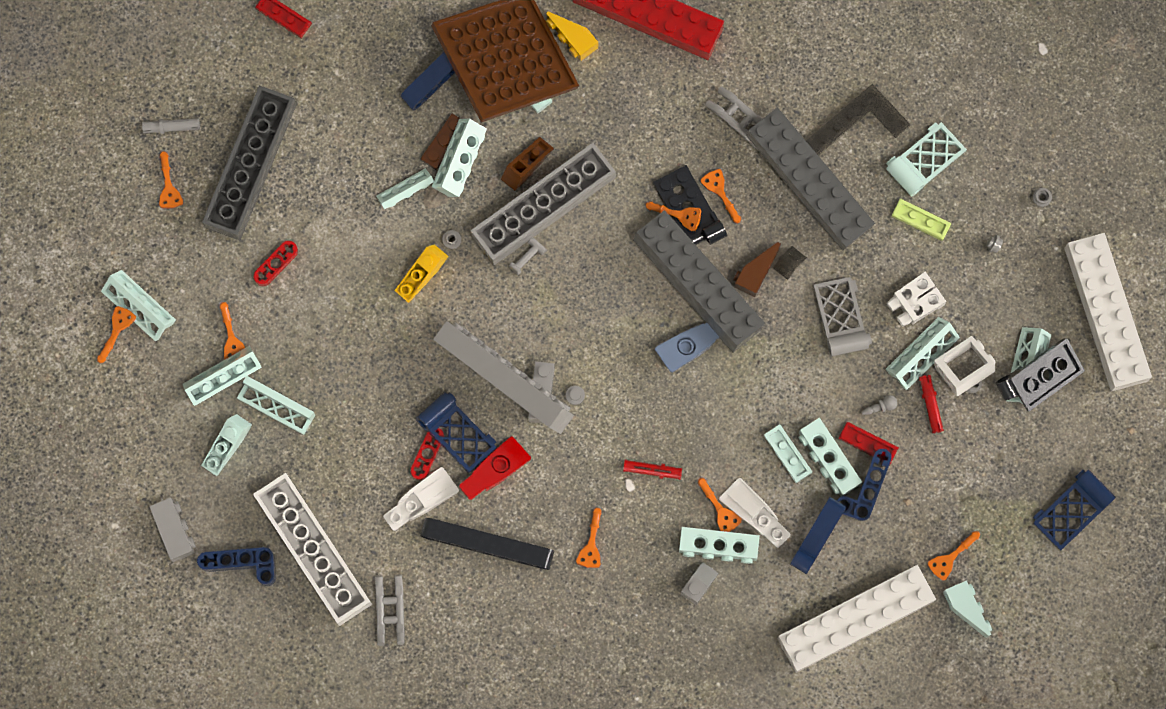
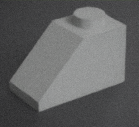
M702 563L681 591V595L697 605L719 573L705 563Z

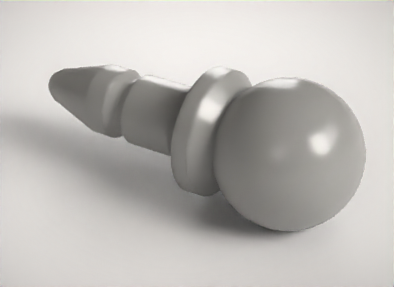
M888 395L883 400H878L879 404L864 409L861 414L870 415L880 410L883 413L886 410L892 411L897 407V399L894 396Z

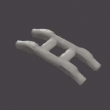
M720 87L718 93L733 104L726 111L711 100H708L705 106L726 121L747 142L756 148L746 136L748 130L745 128L752 121L757 124L762 118L738 99L734 93L724 87ZM738 108L747 115L740 124L731 117Z
M401 574L394 575V597H384L383 576H375L378 646L385 645V624H396L397 644L403 645L405 643L403 581ZM396 604V616H384V605Z

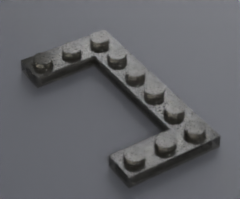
M871 84L808 138L806 142L819 156L870 111L895 138L908 129L911 124Z

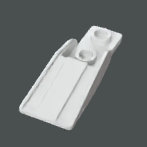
M440 467L410 489L398 501V505L384 514L383 517L392 530L396 531L408 521L422 516L457 494L459 489L444 468Z
M738 478L719 497V500L726 507L735 512L752 529L765 536L775 547L779 548L790 537L791 534L778 522V518L771 508L741 478Z

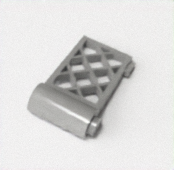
M851 277L814 284L813 287L830 356L833 357L869 349L872 340L870 333L866 334L855 295V292H858L856 281L851 280ZM848 283L849 291L846 295L837 290L840 284ZM827 288L832 292L826 299L820 295L819 289ZM834 293L843 297L839 306L830 301ZM845 300L853 303L854 308L851 312L841 307ZM827 303L836 308L832 317L824 312ZM838 311L848 315L844 323L834 318ZM851 317L858 321L859 327L852 329L846 323ZM832 321L841 326L838 332L830 333L828 326Z

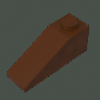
M539 137L507 165L501 180L516 191L527 181L554 148Z
M777 242L745 265L742 271L738 270L733 280L736 282L735 288L756 297L780 249L781 243Z

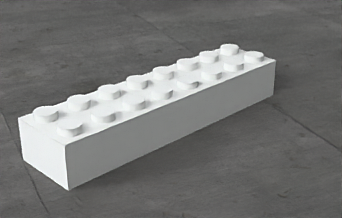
M1105 233L1069 242L1064 249L1111 392L1148 382L1152 375Z
M286 473L253 494L339 626L372 605Z
M916 565L779 635L777 639L795 673L933 603L936 598L919 566Z

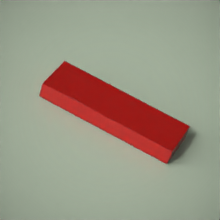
M260 0L255 6L256 10L301 39L312 25L311 21L278 0Z
M848 421L838 440L872 457L877 450L887 449L891 453V462L899 447ZM884 453L877 455L880 461H887Z

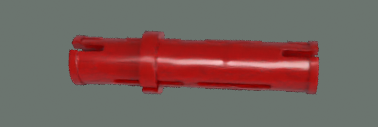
M926 375L921 376L919 380L923 391L922 399L925 400L932 434L943 432L944 429L936 400L937 391H934L931 375H927V377Z
M629 460L624 461L623 472L659 476V479L666 477L681 480L682 468L665 466L664 463L657 465ZM636 466V467L650 468L651 470L639 469V468H634V467ZM656 469V470L670 471L671 473L660 472V471H654V470Z

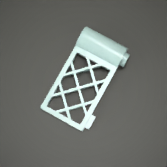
M935 122L927 129L928 134L897 158L894 156L886 163L888 165L886 170L911 197L917 194L928 182L967 150L942 122L939 125ZM941 130L945 134V140H936L935 133ZM924 142L932 143V152L921 151L922 144ZM935 143L945 144V153L935 152ZM948 145H955L960 151L956 154L948 153ZM909 154H918V163H912L906 157ZM921 155H930L931 164L921 163ZM934 156L945 157L944 164L934 165ZM921 167L931 168V175L925 178L921 174Z

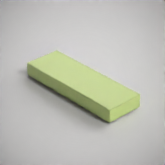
M902 199L899 200L891 216L943 241L951 225L950 222Z

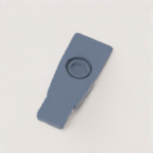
M703 323L655 347V351L672 373L703 354L715 343V340L719 339V336L708 323Z

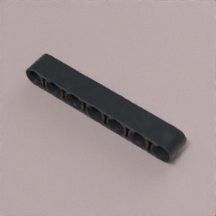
M425 517L420 537L544 570H550L555 552L545 547Z

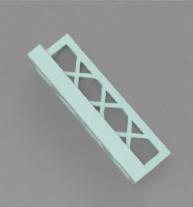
M122 270L110 275L101 290L116 306L126 308L136 315L134 322L154 341L159 340L164 330L172 326L176 321L173 316ZM111 285L116 288L117 295H114L109 290ZM123 298L129 300L130 307H127L124 304ZM137 311L143 313L144 320L138 317ZM150 323H154L159 328L157 333L152 330Z
M938 317L886 368V371L889 375L895 377L901 386L907 390L934 364V360L943 355L960 337L950 322ZM950 332L952 337L944 342L945 335ZM938 345L937 352L934 355H930L931 349ZM924 359V364L917 368L918 361ZM907 372H911L910 378L905 382L902 377Z
M1022 327L1011 373L1016 369L1023 368L1048 350L1051 334L1042 328ZM1027 333H1034L1032 340L1027 343ZM1028 351V358L1022 361V354ZM1019 396L1007 400L1008 402L1022 403Z
M248 376L245 377L243 381L244 386L237 397L238 400L303 435L306 433L315 417L313 411ZM250 388L255 391L257 398L247 400L243 396L247 389ZM267 398L272 400V408H262L260 400ZM285 407L289 410L290 416L281 418L278 416L277 409ZM302 416L307 421L301 429L295 426L293 418Z

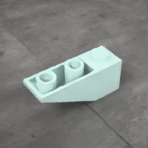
M237 414L228 418L201 466L218 476L244 440L252 424Z
M964 581L943 591L950 609L984 637L987 638L991 635V625L988 620H984L982 615L984 610L980 602H976L973 596L976 593L972 584L968 585V582Z

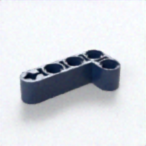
M445 52L402 92L400 97L413 111L423 105L455 73Z
M879 449L874 453L857 500L845 496L836 500L838 502L845 500L849 503L848 510L844 511L842 515L857 521H865L870 517L891 462V453L887 449ZM882 453H884L885 458H887V461L884 460L881 464V467H884V470H882L879 467H873V464L878 465L880 459L877 457V455H881ZM872 471L880 473L881 478L879 481H873L870 478ZM865 489H871L874 492L872 499L869 500L864 497ZM859 507L866 508V517L860 518L857 515Z
M829 497L791 561V566L805 574L808 573L845 511V505Z
M266 547L204 552L197 558L198 566L205 572L256 568L257 579L262 585L272 586L276 581L275 555ZM263 553L270 554V559L267 562L261 561ZM249 554L251 556L250 561L246 564L242 563V556ZM225 556L231 557V562L228 565L222 564V559ZM206 558H208L210 561H217V564L215 562H209L208 566H206L205 564H203V562H205ZM265 572L271 573V578L268 581H262V575Z

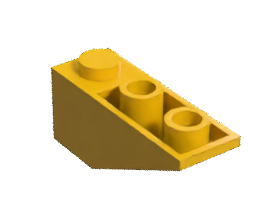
M549 11L546 13L547 25L551 30L555 29L557 31L559 40L569 46V52L574 58L578 57L582 61L598 49V41L587 28Z
M435 244L426 247L394 291L409 303L439 271L449 256Z

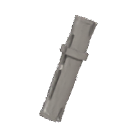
M200 119L143 121L142 130L143 134L200 130Z

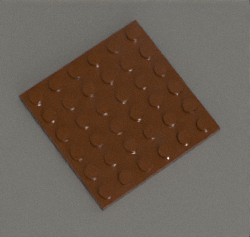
M498 0L435 21L431 25L481 123L576 90L579 87L535 0Z

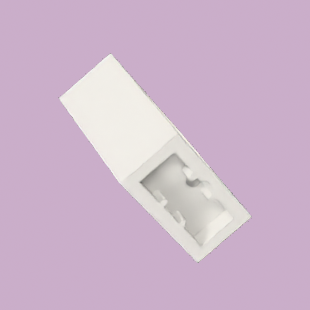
M970 336L934 360L936 371L956 396H959L995 372L996 362L991 354L987 355L983 344L979 340L976 341L973 336ZM973 348L985 365L960 381L947 363Z

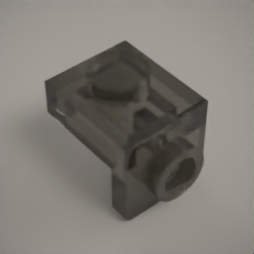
M791 246L779 258L774 269L788 280L807 257Z

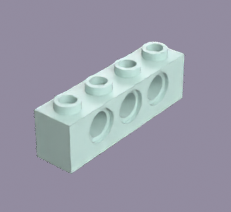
M459 119L432 188L448 197L460 196L463 192L466 178L471 172L473 161L478 155L477 151L480 144L485 138V127L471 119Z
M248 346L183 383V387L195 406L262 367L251 347Z
M820 418L799 431L800 436L798 438L804 447L807 445L811 451L809 453L810 457L815 463H819L821 466L820 472L825 479L829 478L832 483L830 486L836 495L839 494L843 497L862 484L861 479ZM816 438L821 439L823 446H815L813 440ZM824 455H832L834 461L827 463L824 460ZM840 470L844 473L845 477L837 479L834 472Z
M682 527L679 553H683L685 557L702 555L704 559L722 557V561L732 562L733 559H741V563L752 564L753 561H757L760 535ZM697 539H701L705 542V546L701 549L696 548L694 542ZM720 541L724 544V549L718 551L714 548L713 544ZM741 544L744 548L743 552H735L733 545Z

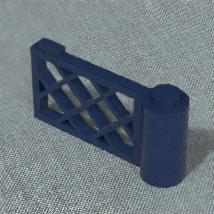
M443 392L416 417V421L469 474L497 448L494 445L496 441L490 434L486 436L456 405L457 400L453 394ZM454 413H457L462 418V425L451 424V416ZM439 427H448V437H440L435 431ZM451 427L461 428V438L451 437ZM464 428H472L475 431V438H464ZM451 441H461V451H454L451 448ZM464 441L475 442V452L464 451ZM478 442H485L490 449L486 452H478ZM464 455H475V463L469 467L464 462Z
M1089 469L1086 472L1082 470L1075 476L1077 481L1045 512L1041 509L1033 517L1035 519L1033 524L1060 551L1116 498ZM1074 488L1080 494V502H1069V493ZM1058 504H1066V515H1055V507ZM1069 504L1080 505V516L1069 515ZM1083 505H1091L1096 512L1092 516H1083ZM1051 510H1053L1052 515H1047ZM1043 518H1052V529H1044L1039 522ZM1055 518H1066V529H1055ZM1069 518H1080V527L1078 529H1069ZM1055 531L1066 532V541L1062 545L1055 540Z

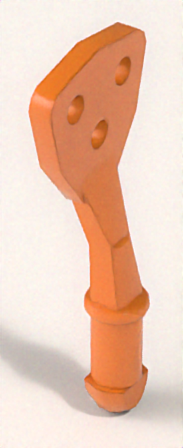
M165 151L160 153L165 187L160 195L159 206L160 208H175L183 205V199L179 191L171 183L169 156Z
M717 169L709 172L701 179V184L708 191L717 194L723 200L725 209L729 212L733 219L732 221L737 224L740 223V215H738L734 204L730 202L724 192L725 180L722 170Z
M651 201L645 204L648 210L659 213L665 210L669 215L678 218L682 225L691 231H696L700 223V208L688 207L678 211Z
M226 302L220 304L223 323H225L228 332V339L224 347V359L229 358V353L234 355L245 348L244 344L233 333L232 318L230 317L229 306Z
M119 306L115 307L112 316L113 330L110 338L104 344L105 346L100 355L97 357L99 363L106 361L120 331L129 327L136 320V315L128 309Z
M699 478L698 485L717 511L719 530L724 532L734 530L741 523V518L735 512L724 508L717 501L714 491L711 490L706 479Z
M597 507L592 512L590 539L588 544L580 551L576 560L578 565L586 568H599L601 566L600 554L595 545V537L602 512Z
M973 531L971 535L961 542L954 552L949 555L937 556L930 560L928 566L932 572L941 580H946L952 571L955 558L962 551L968 549L973 542L978 540L980 533Z

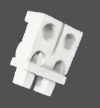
M926 272L896 291L887 302V306L892 312L899 307L904 312L897 317L902 327L910 323L913 325L933 311L940 309L946 303L937 287L934 289L935 285Z

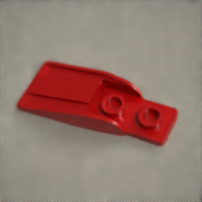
M511 436L492 452L474 470L470 477L459 485V489L469 500H473L484 490L489 491L506 480L529 462L531 456Z

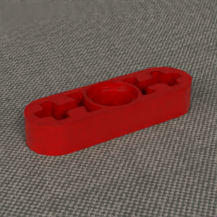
M293 241L283 242L254 272L255 282L259 286L269 285L297 256V245ZM293 246V248H292L293 253L288 252V253L285 255L286 260L284 261V259L282 258V256H280V255H278V254L281 253L282 255H284V254L286 253V249H285V248H286V247H289V248H290V247ZM273 259L281 260L279 268L271 267ZM268 266L269 270L272 271L273 274L271 275L270 272H268L266 274L267 279L265 281L263 279L259 281L260 278L258 275H264L267 272V269L265 267Z
M438 428L435 432H439L438 435L444 437L443 431ZM427 432L411 467V475L418 481L424 480L428 476L442 446L437 440L434 442V446H437L436 449L426 444L427 442L431 444L433 440L429 432ZM425 449L433 451V456L430 459L423 458L422 452ZM419 459L424 463H429L428 466L426 464L423 466L425 473L416 476L417 473L414 470L419 469L421 466V462H418Z

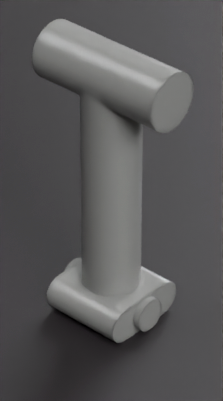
M533 237L528 242L532 247L515 264L512 262L509 265V268L517 276L521 273V268L537 252L543 255L547 251Z

